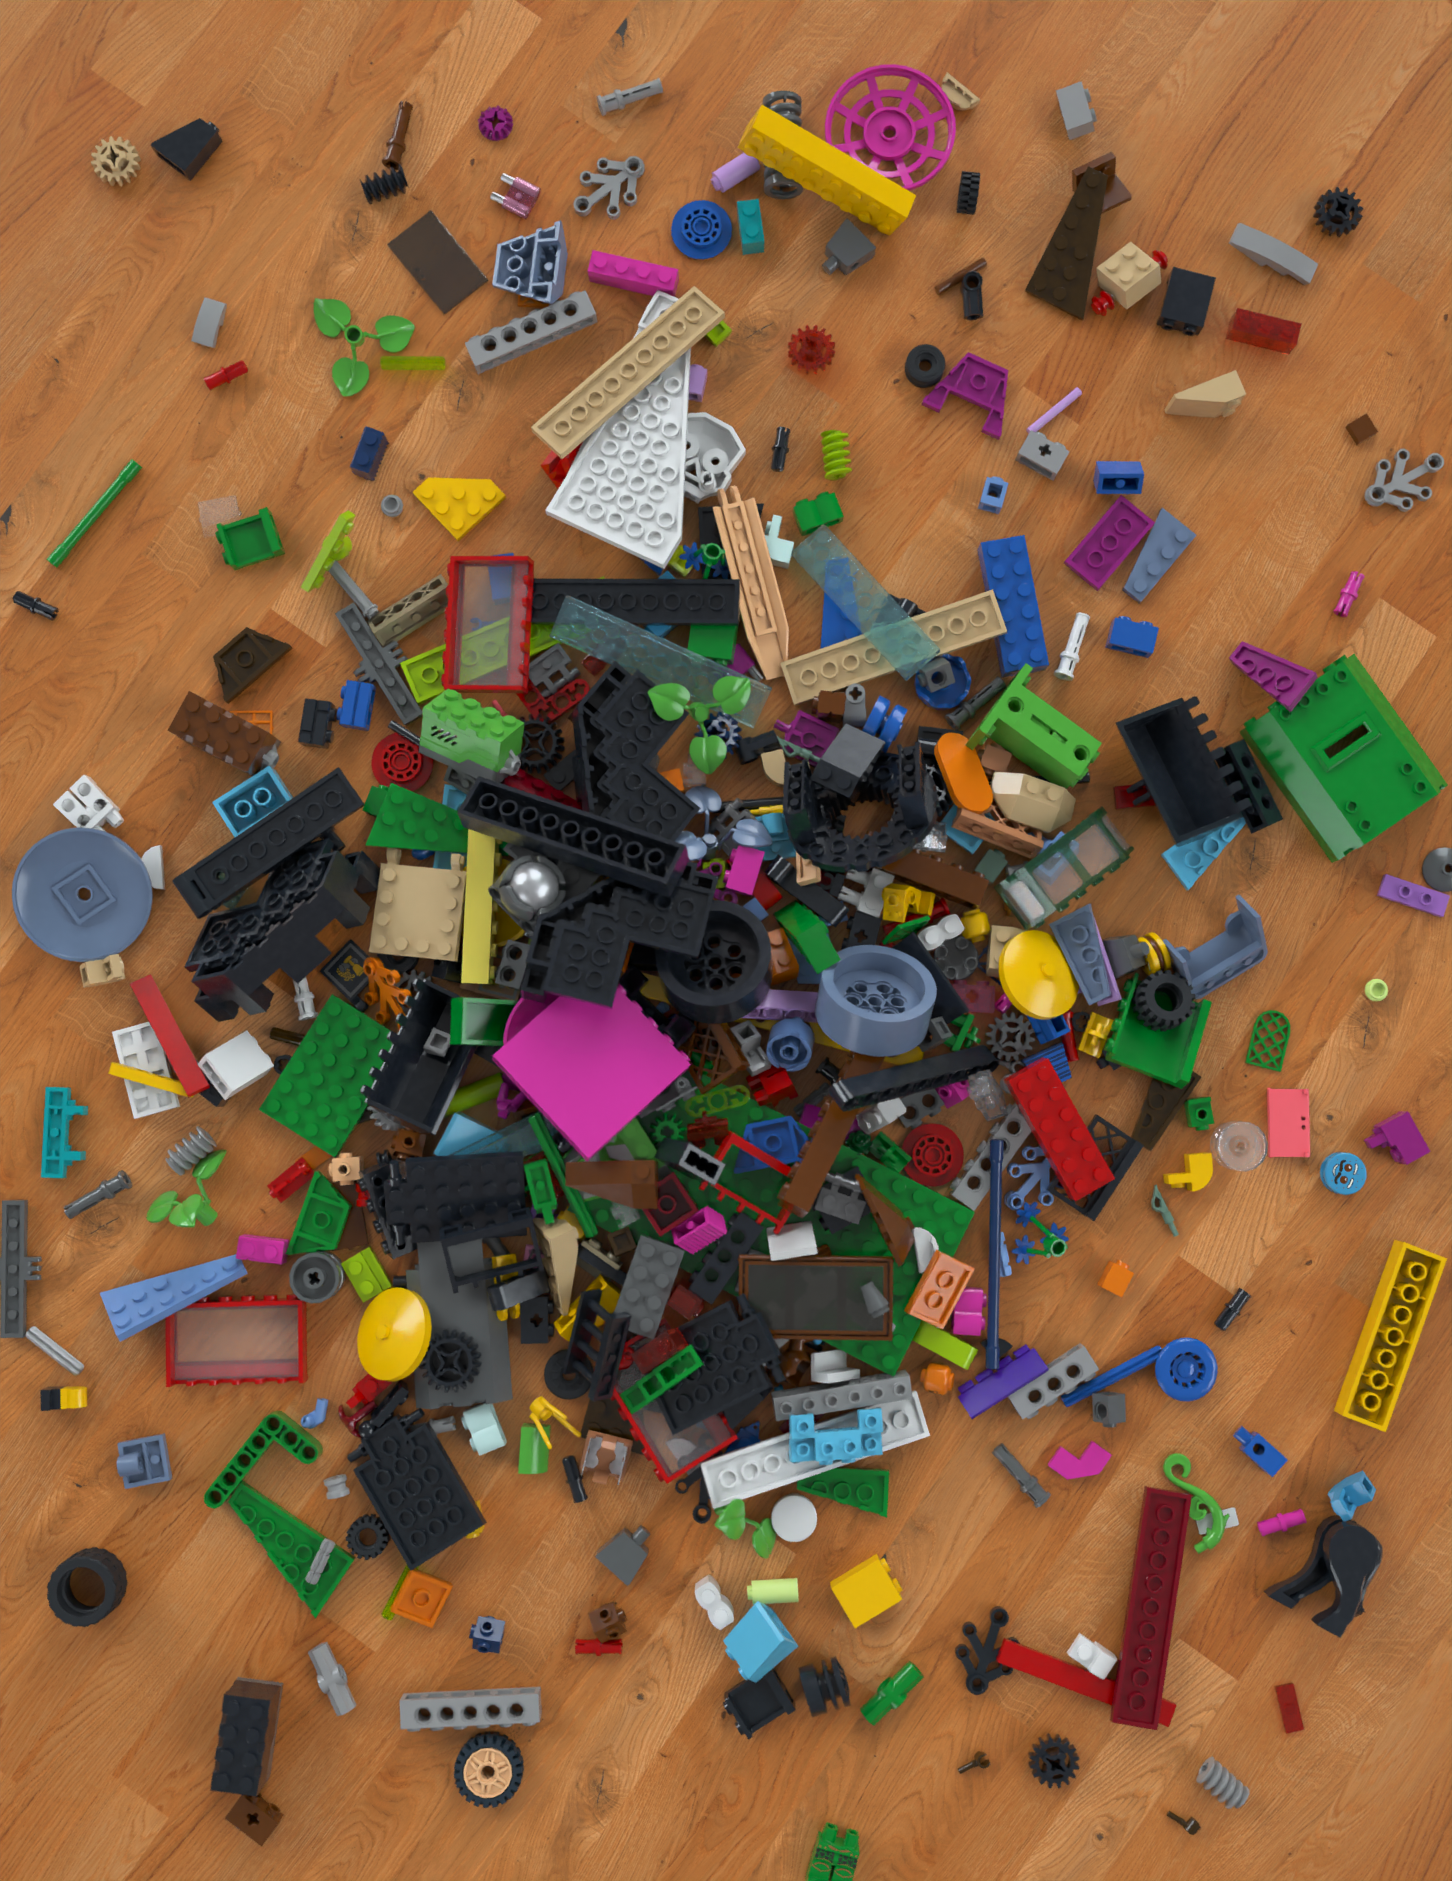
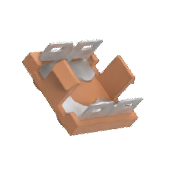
M588 1430L579 1471H582L581 1476L583 1472L589 1470L594 1472L592 1482L606 1485L608 1476H613L615 1480H619V1485V1482L624 1479L633 1441Z

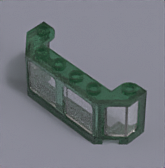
M1103 806L1096 809L1082 822L994 886V889L1025 930L1032 927L1036 930L1046 922L1044 920L1055 911H1058V913L1064 911L1070 906L1068 901L1072 898L1076 900L1087 893L1085 888L1089 885L1093 887L1104 880L1102 875L1106 872L1110 874L1121 867L1122 863L1130 858L1129 854L1134 850L1133 846L1130 847L1108 818Z

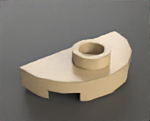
M946 73L942 82V90L947 95L952 108L968 110L980 103V99L949 73Z

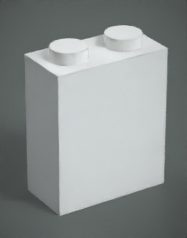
M247 1030L204 1055L198 1063V1066L224 1100L267 1075L274 1066L270 1057L263 1052L257 1040Z

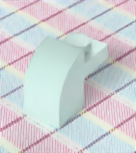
M773 515L772 522L768 521L765 529V534H767L765 539L771 562L774 566L788 569L794 542L778 538L782 517Z

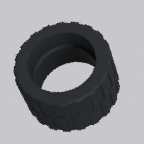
M98 1547L82 1549L62 1562L51 1574L47 1585V1599L54 1615L61 1619L63 1623L70 1624L73 1627H88L104 1619L122 1602L121 1600L125 1596L128 1580L123 1563L115 1554L108 1552L106 1549H98ZM85 1567L99 1574L105 1585V1598L102 1604L99 1606H87L74 1597L70 1587V1577L74 1569Z

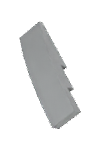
M1242 223L1237 224L1229 241L1230 245L1260 266L1267 264L1282 276L1289 274L1303 285L1311 282L1318 263L1284 242Z

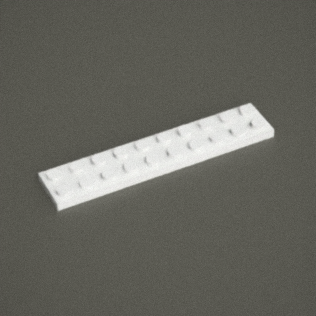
M912 1391L913 1399L860 1408L861 1410L882 1409V1452L930 1436L917 1391ZM857 1410L815 1423L814 1430L858 1427ZM790 1432L704 1460L700 1463L712 1508L715 1509L729 1504L734 1499L742 1500L848 1463H842V1459L833 1460V1464L819 1465V1461H789L788 1446ZM862 1456V1458H855V1460L857 1461L869 1456Z

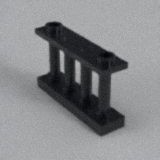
M601 1289L581 1292L562 1372L564 1375L580 1372L591 1383L588 1397L592 1401L612 1398L632 1317L627 1312L610 1314L600 1305ZM597 1315L606 1322L604 1332L595 1325ZM592 1335L601 1342L599 1352L590 1345ZM587 1355L596 1363L594 1373L585 1365Z

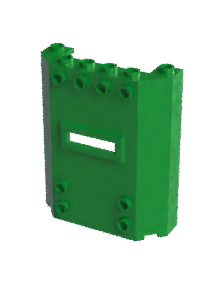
M1355 654L1348 658L1346 655H1343L1322 670L1324 674L1315 680L1291 712L1276 701L1267 707L1268 713L1257 720L1255 717H1252L1243 724L1245 728L1239 732L1331 863L1362 847L1441 792L1440 790L1448 786ZM1363 724L1368 730L1367 734L1329 759L1324 751L1360 725Z

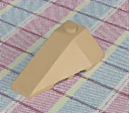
M533 1218L538 1246L541 1247L544 1258H541L547 1274L550 1276L547 1279L554 1306L563 1316L568 1315L578 1254V1231L575 1226H571L564 1219H554V1223L545 1225L544 1218Z

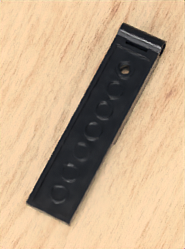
M338 767L203 860L175 877L172 882L196 918L201 919L291 859L293 854L361 809L365 804L345 774ZM221 873L225 874V878L223 880H220L219 878Z

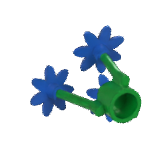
M696 542L692 543L691 549L687 545H683L685 554L680 555L679 558L687 560L685 564L686 569L693 564L694 569L699 571V563L706 564L702 579H708L711 568L716 569L713 577L722 574L723 579L728 578V573L730 572L726 557L724 556V549H721L715 543L701 544L698 550Z
M1025 1202L1023 1205L1024 1210L1019 1209L1016 1211L1019 1217H1017L1015 1223L1022 1222V1226L1025 1228L1028 1222H1033L1046 1235V1237L1040 1239L1045 1250L1032 1249L1035 1241L1028 1242L1027 1235L1023 1236L1022 1241L1015 1239L1018 1248L1012 1249V1253L1018 1254L1016 1263H1020L1023 1259L1025 1264H1029V1256L1042 1255L1046 1258H1050L1051 1255L1054 1257L1062 1256L1068 1248L1065 1242L1069 1238L1063 1236L1066 1227L1057 1229L1056 1223L1053 1222L1050 1231L1036 1219V1215L1041 1212L1040 1209H1035L1037 1202H1033L1031 1205Z

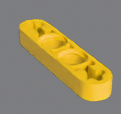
M111 1062L108 1072L111 1075L187 1096L179 1080Z

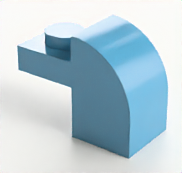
M1362 1470L1337 1483L1330 1489L1327 1495L1331 1499L1333 1511L1345 1522L1352 1519L1356 1507L1373 1500L1376 1489Z

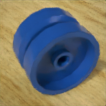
M879 696L862 731L874 737L876 733L879 734V739L886 742L882 752L887 753L892 741H895L903 725L902 721L908 709L898 704L894 706L889 716L886 713L890 707V700Z

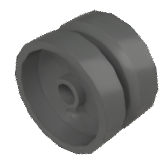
M324 1250L311 1252L300 1257L292 1266L289 1274L290 1287L293 1293L299 1299L308 1303H321L336 1295L343 1287L346 1278L345 1270L341 1265V1259L334 1253Z

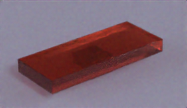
M1293 1682L1274 1686L1285 1733L1304 1730Z

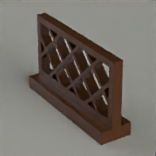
M673 1007L663 1015L668 1019L680 1012ZM694 1021V1025L697 1028L691 1034L689 1047L681 1045L677 1049L678 1051L682 1050L690 1060L692 1051L702 1054L699 1067L694 1066L689 1061L691 1065L688 1069L701 1094L707 1093L738 1071H744L751 1066L727 1023L708 1024L707 1035L697 1033L699 1022ZM696 1036L706 1038L703 1051L693 1049ZM710 1039L716 1040L719 1044L717 1055L708 1053ZM707 1055L717 1057L714 1070L704 1068ZM721 1059L728 1060L732 1069L726 1073L718 1072ZM703 1071L713 1073L711 1083L706 1086L701 1081Z

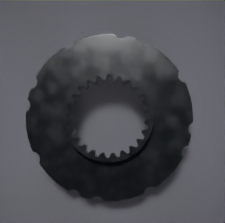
M919 741L915 742L914 746L902 747L901 744L897 745L899 755L881 752L856 802L859 801L862 804L866 799L869 802L877 799L878 803L884 800L886 805L890 804L891 808H894L895 814L892 815L893 821L887 822L888 827H881L880 833L874 831L873 836L870 837L866 834L862 839L859 836L851 839L850 835L844 838L843 833H837L834 825L837 822V816L842 815L841 811H847L849 805L854 807L856 803L826 790L810 780L812 773L807 759H803L802 763L793 765L785 762L783 814L789 829L787 831L789 839L796 852L803 859H810L814 866L825 870L846 873L849 870L864 872L868 871L871 867L880 868L889 865L912 852L914 845L922 843L936 822L938 816L936 808L939 807V798L936 793L935 782L927 771Z

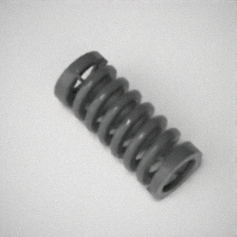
M775 91L763 98L762 105L801 127L802 100L798 94L791 91ZM783 99V102H786V99H791L795 102L771 105L773 102ZM764 165V192L767 196L775 199H790L799 196L803 192L801 184L793 179L784 177L779 171ZM773 186L780 187V190L778 191V190H776V189H774V188H772V187H773ZM796 187V189L793 191H782V188Z

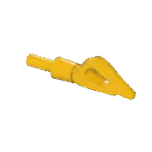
M783 805L759 807V809L749 811L753 815L759 816L769 813L782 814Z

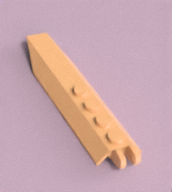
M734 485L730 486L733 503L728 504L726 493L721 488L717 489L718 501L721 507L712 508L722 546L725 550L731 579H740V614L748 642L765 680L784 676L781 662L788 660L789 626L755 497L741 501L739 490Z

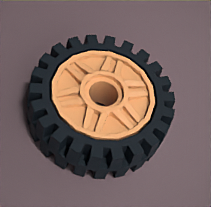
M490 1731L483 1735L481 1733L476 1734L474 1738L471 1737L463 1745L457 1756L454 1767L456 1787L460 1788L459 1793L461 1796H466V1801L469 1803L471 1801L474 1802V1806L479 1807L482 1804L483 1808H488L489 1805H492L494 1808L498 1807L499 1803L503 1805L514 1796L520 1786L524 1771L523 1756L520 1755L519 1747L516 1748V1743L513 1740L509 1741L508 1736L505 1734L503 1737L499 1735V1732L490 1734ZM491 1766L495 1772L487 1773L483 1767Z

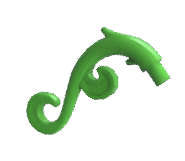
M1173 1453L1165 1459L1163 1471L1173 1484L1194 1495L1191 1498L1189 1516L1193 1520L1205 1518L1207 1510L1205 1508H1198L1201 1503L1205 1504L1212 1514L1213 1525L1211 1530L1208 1527L1206 1536L1202 1538L1203 1540L1194 1545L1195 1550L1199 1554L1206 1549L1211 1550L1220 1542L1230 1514L1223 1516L1219 1504L1204 1490L1174 1477L1171 1471L1174 1465H1182L1183 1473L1181 1476L1186 1478L1190 1474L1191 1463L1185 1455Z

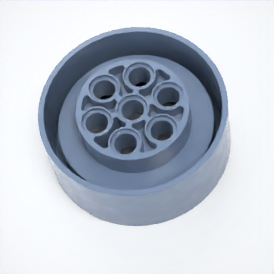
M859 945L838 951L837 954L841 960L822 971L815 1005V1016L823 1032L842 1047L870 1056L899 1055L918 1046L926 1036L937 994L936 983L928 969L910 955L889 947Z

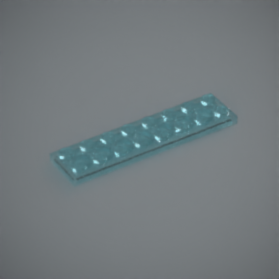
M825 524L820 526L792 551L791 556L906 681L940 653L938 646Z

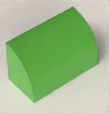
M523 1423L521 1427L518 1474L545 1473L548 1471L549 1449L536 1425L533 1423ZM541 1424L550 1441L551 1425Z

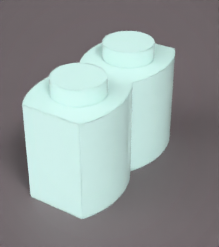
M483 1402L463 1412L464 1416L461 1417L462 1424L465 1430L469 1429L472 1438H470L471 1447L474 1452H478L479 1456L506 1445L507 1440L493 1404Z

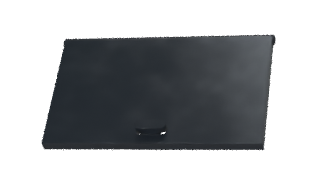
M914 931L892 947L918 960L934 978L937 994L930 1019L942 1016L948 1025L964 1013L969 1012L966 1004Z

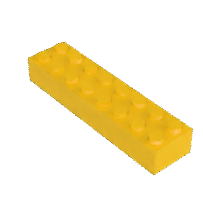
M764 105L760 106L747 124L737 147L746 155L760 160L765 166L779 171L784 177L793 179L801 184L803 188L815 192L822 199L834 203L841 210L853 214L860 221L872 225L879 232L889 236L907 219L916 197L912 192Z
M1394 1240L1335 1405V1412L1386 1432L1447 1258L1411 1244Z

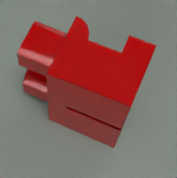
M771 1065V1068L753 1077L751 1075L745 1077L752 1091L764 1086L763 1089L753 1093L759 1106L772 1102L773 1106L776 1107L779 1103L778 1101L788 1096L790 1100L799 1096L785 1068H777Z

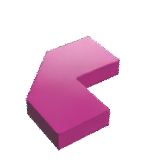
M1091 1441L1079 1459L1060 1446L1047 1465L1068 1480L1100 1474L1112 1455L1094 1441Z

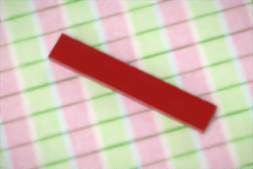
M151 974L130 983L132 991L188 1098L210 1088Z

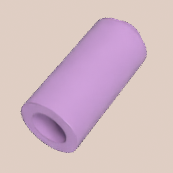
M742 153L712 172L713 178H711V183L716 191L720 190L724 193L760 170L759 162L756 158Z

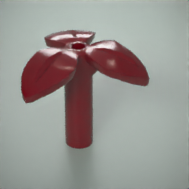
M372 1400L351 1417H348L344 1413L343 1404L338 1407V1413L348 1431L352 1435L362 1438L355 1426L378 1406Z

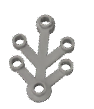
M636 156L627 158L625 162L612 161L607 158H600L597 161V169L600 173L605 174L609 170L621 171L616 176L583 171L580 174V182L583 186L589 187L593 183L604 185L589 197L579 196L575 199L574 210L579 216L589 215L592 210L591 207L611 192L607 215L610 219H617L620 216V208L618 206L621 184L627 179L628 188L624 194V202L627 206H634L637 203V195L635 193L637 178L641 177L645 171L644 162ZM605 163L607 167L601 168L600 165ZM633 166L638 168L635 171L630 170ZM588 176L590 180L584 181L583 178ZM633 196L634 199L632 201L627 200V197ZM581 206L587 207L586 210H580L579 208ZM616 209L617 213L611 214L610 210Z
M1400 449L1394 455L1396 464L1391 482L1384 485L1385 476L1391 468V463L1387 459L1380 460L1375 466L1377 475L1374 485L1369 486L1365 491L1366 502L1374 507L1387 503L1398 506V509L1402 512H1407L1412 508L1413 500L1410 497L1400 498L1389 493L1397 490L1415 495L1420 501L1428 500L1432 496L1431 488L1427 486L1419 487L1408 483L1427 472L1435 473L1439 471L1444 465V458L1438 453H1432L1424 460V464L1403 475L1410 453L1407 449ZM1399 453L1404 454L1405 459H1401ZM1429 462H1433L1435 468L1431 467ZM1380 464H1384L1386 470L1381 469ZM1421 491H1425L1427 493V497H1424L1421 494ZM1372 493H1376L1378 495V499H1375L1372 496ZM1406 501L1408 503V507H1404L1402 502Z

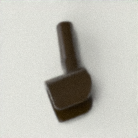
M978 1751L974 1756V1760L958 1768V1771L962 1774L977 1766L985 1769L990 1766V1761L985 1760L980 1763V1759L986 1756V1754Z
M1168 1811L1166 1815L1182 1825L1191 1835L1196 1834L1201 1828L1200 1824L1192 1816L1186 1822L1171 1811Z

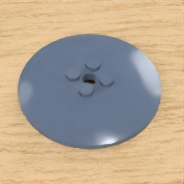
M69 828L42 838L26 852L14 875L12 902L20 926L38 947L61 959L89 962L102 960L109 955L118 954L138 938L146 926L151 913L153 889L145 864L135 850L126 842L113 834L98 829ZM81 888L90 890L91 897L88 900L80 898L79 890Z

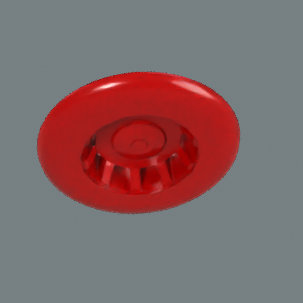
M392 733L377 744L372 755L371 766L379 784L389 787L390 783H393L407 790L415 791L429 779L433 769V759L419 753V747L397 733Z
M936 1123L921 1125L907 1135L902 1145V1149L912 1157L904 1169L910 1178L921 1185L930 1187L944 1185L953 1180L962 1167L964 1160L962 1143L958 1136L944 1125ZM933 1137V1141L928 1142L927 1138ZM938 1138L943 1140L942 1144L937 1142ZM924 1141L925 1144L920 1147L919 1144ZM946 1145L948 1146L949 1151H946V1149L944 1148ZM916 1149L920 1150L918 1156H915ZM917 1159H920L921 1165L917 1164ZM944 1163L947 1164L944 1169L941 1168ZM925 1166L929 1168L928 1172L923 1170ZM938 1168V1172L932 1173L933 1169Z

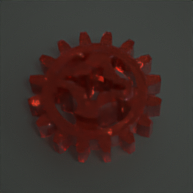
M806 325L805 331H802L800 328L797 329L798 336L792 334V342L788 343V349H790L788 357L792 358V365L798 364V371L804 368L807 375L810 370L817 374L818 368L822 371L826 370L825 363L827 365L832 364L831 358L835 356V351L832 349L835 348V342H830L832 339L831 334L825 336V328L818 331V327L815 325L813 330H810V327ZM801 343L802 348L797 352V346ZM826 348V353L824 357H822L821 351H823V349Z

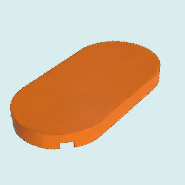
M946 733L937 741L934 754L951 799L959 809L962 807L976 814H982L991 806L993 793L976 749L971 750L966 746L968 739L963 735Z

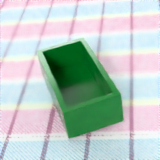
M452 998L450 1044L503 1047L506 1023L519 1000Z

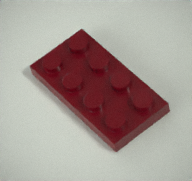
M520 768L515 775L508 776L501 782V784L582 810V802H577L562 791L547 785L542 780L527 774Z

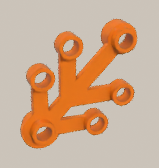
M366 958L363 970L369 979V992L365 993L364 999L370 1006L378 1003L377 985L379 986L380 1011L375 1015L377 1022L385 1024L390 1021L389 1005L396 1016L398 1013L405 1015L399 1003L404 1004L406 997H412V994L408 989L403 990L392 986L400 982L399 972L384 968L379 958Z

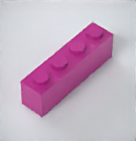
M592 250L588 267L589 282L654 296L656 291L660 290L675 297L679 282L678 269Z

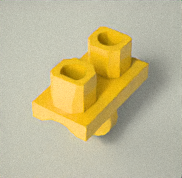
M1091 1012L1077 1050L1100 1058L1114 1020Z

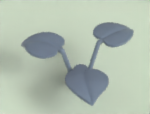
M705 786L692 787L686 792L685 795L700 807L697 814L705 812V828L702 838H696L690 831H682L675 840L686 845L689 861L713 859L716 850H721L722 845L732 834L733 841L740 846L766 847L772 845V839L765 826L753 819H743L737 822L736 829L732 828L718 843L716 837L713 834H708L709 812L720 810L722 803L720 796L717 792Z

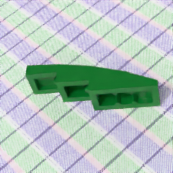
M691 1344L652 1370L651 1373L621 1393L620 1396L630 1413L635 1414L704 1364Z

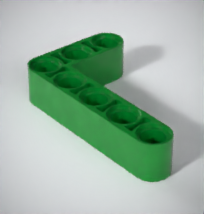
M273 1411L262 1420L208 1488L204 1495L205 1504L210 1508H218L225 1503L274 1441L304 1464H311L321 1456L323 1452L322 1444L284 1412ZM272 1417L278 1419L280 1423L279 1428H274L271 1425L270 1419ZM289 1432L297 1435V1442L289 1440ZM257 1436H261L264 1438V1446H260L257 1444ZM307 1446L314 1449L315 1456L307 1455L305 1451ZM242 1454L250 1457V1464H245L242 1461ZM228 1472H231L235 1475L236 1482H231L228 1480ZM213 1491H218L221 1494L220 1501L213 1497Z

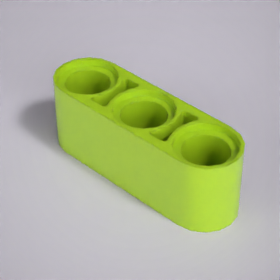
M923 1320L912 1339L966 1370L969 1369L979 1350L949 1332Z

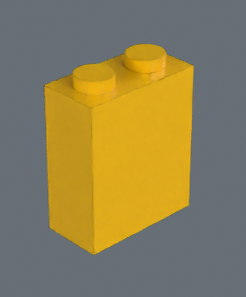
M877 1554L830 1582L831 1589L854 1628L859 1627L902 1600L900 1592L903 1589L896 1578L892 1580L888 1573L891 1571L885 1558L880 1560Z

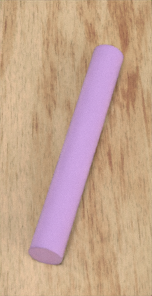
M1076 387L1026 429L1027 432L1030 433L1031 430L1037 432L1082 395L1081 390Z

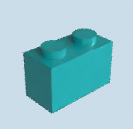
M759 199L738 201L737 218L742 254L764 252L765 241Z

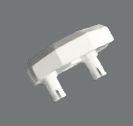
M706 412L688 413L687 444L691 447L686 450L684 495L699 504V501L716 496L717 489L722 488L726 492L732 481L731 474L746 455V449L732 426ZM716 459L719 461V464L713 465L711 462ZM696 470V476L689 472Z

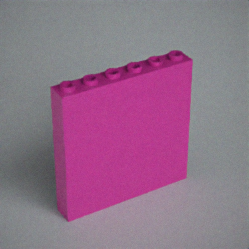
M620 984L617 987L612 1009L559 996L499 1049L492 1058L495 1064L586 1162L659 1097L677 1078L684 1074L691 1065L689 1057L682 1050L678 1051L673 1046V1040L667 1034L663 1035L657 1029V1023L651 1017L647 1018L641 1012L642 1008L635 1000L630 1001L626 996L627 992Z

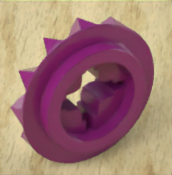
M498 105L492 108L489 106L487 110L481 112V116L478 119L479 130L489 140H502L512 131V116L507 109L500 108ZM497 116L500 123H497L494 130L490 121H494Z

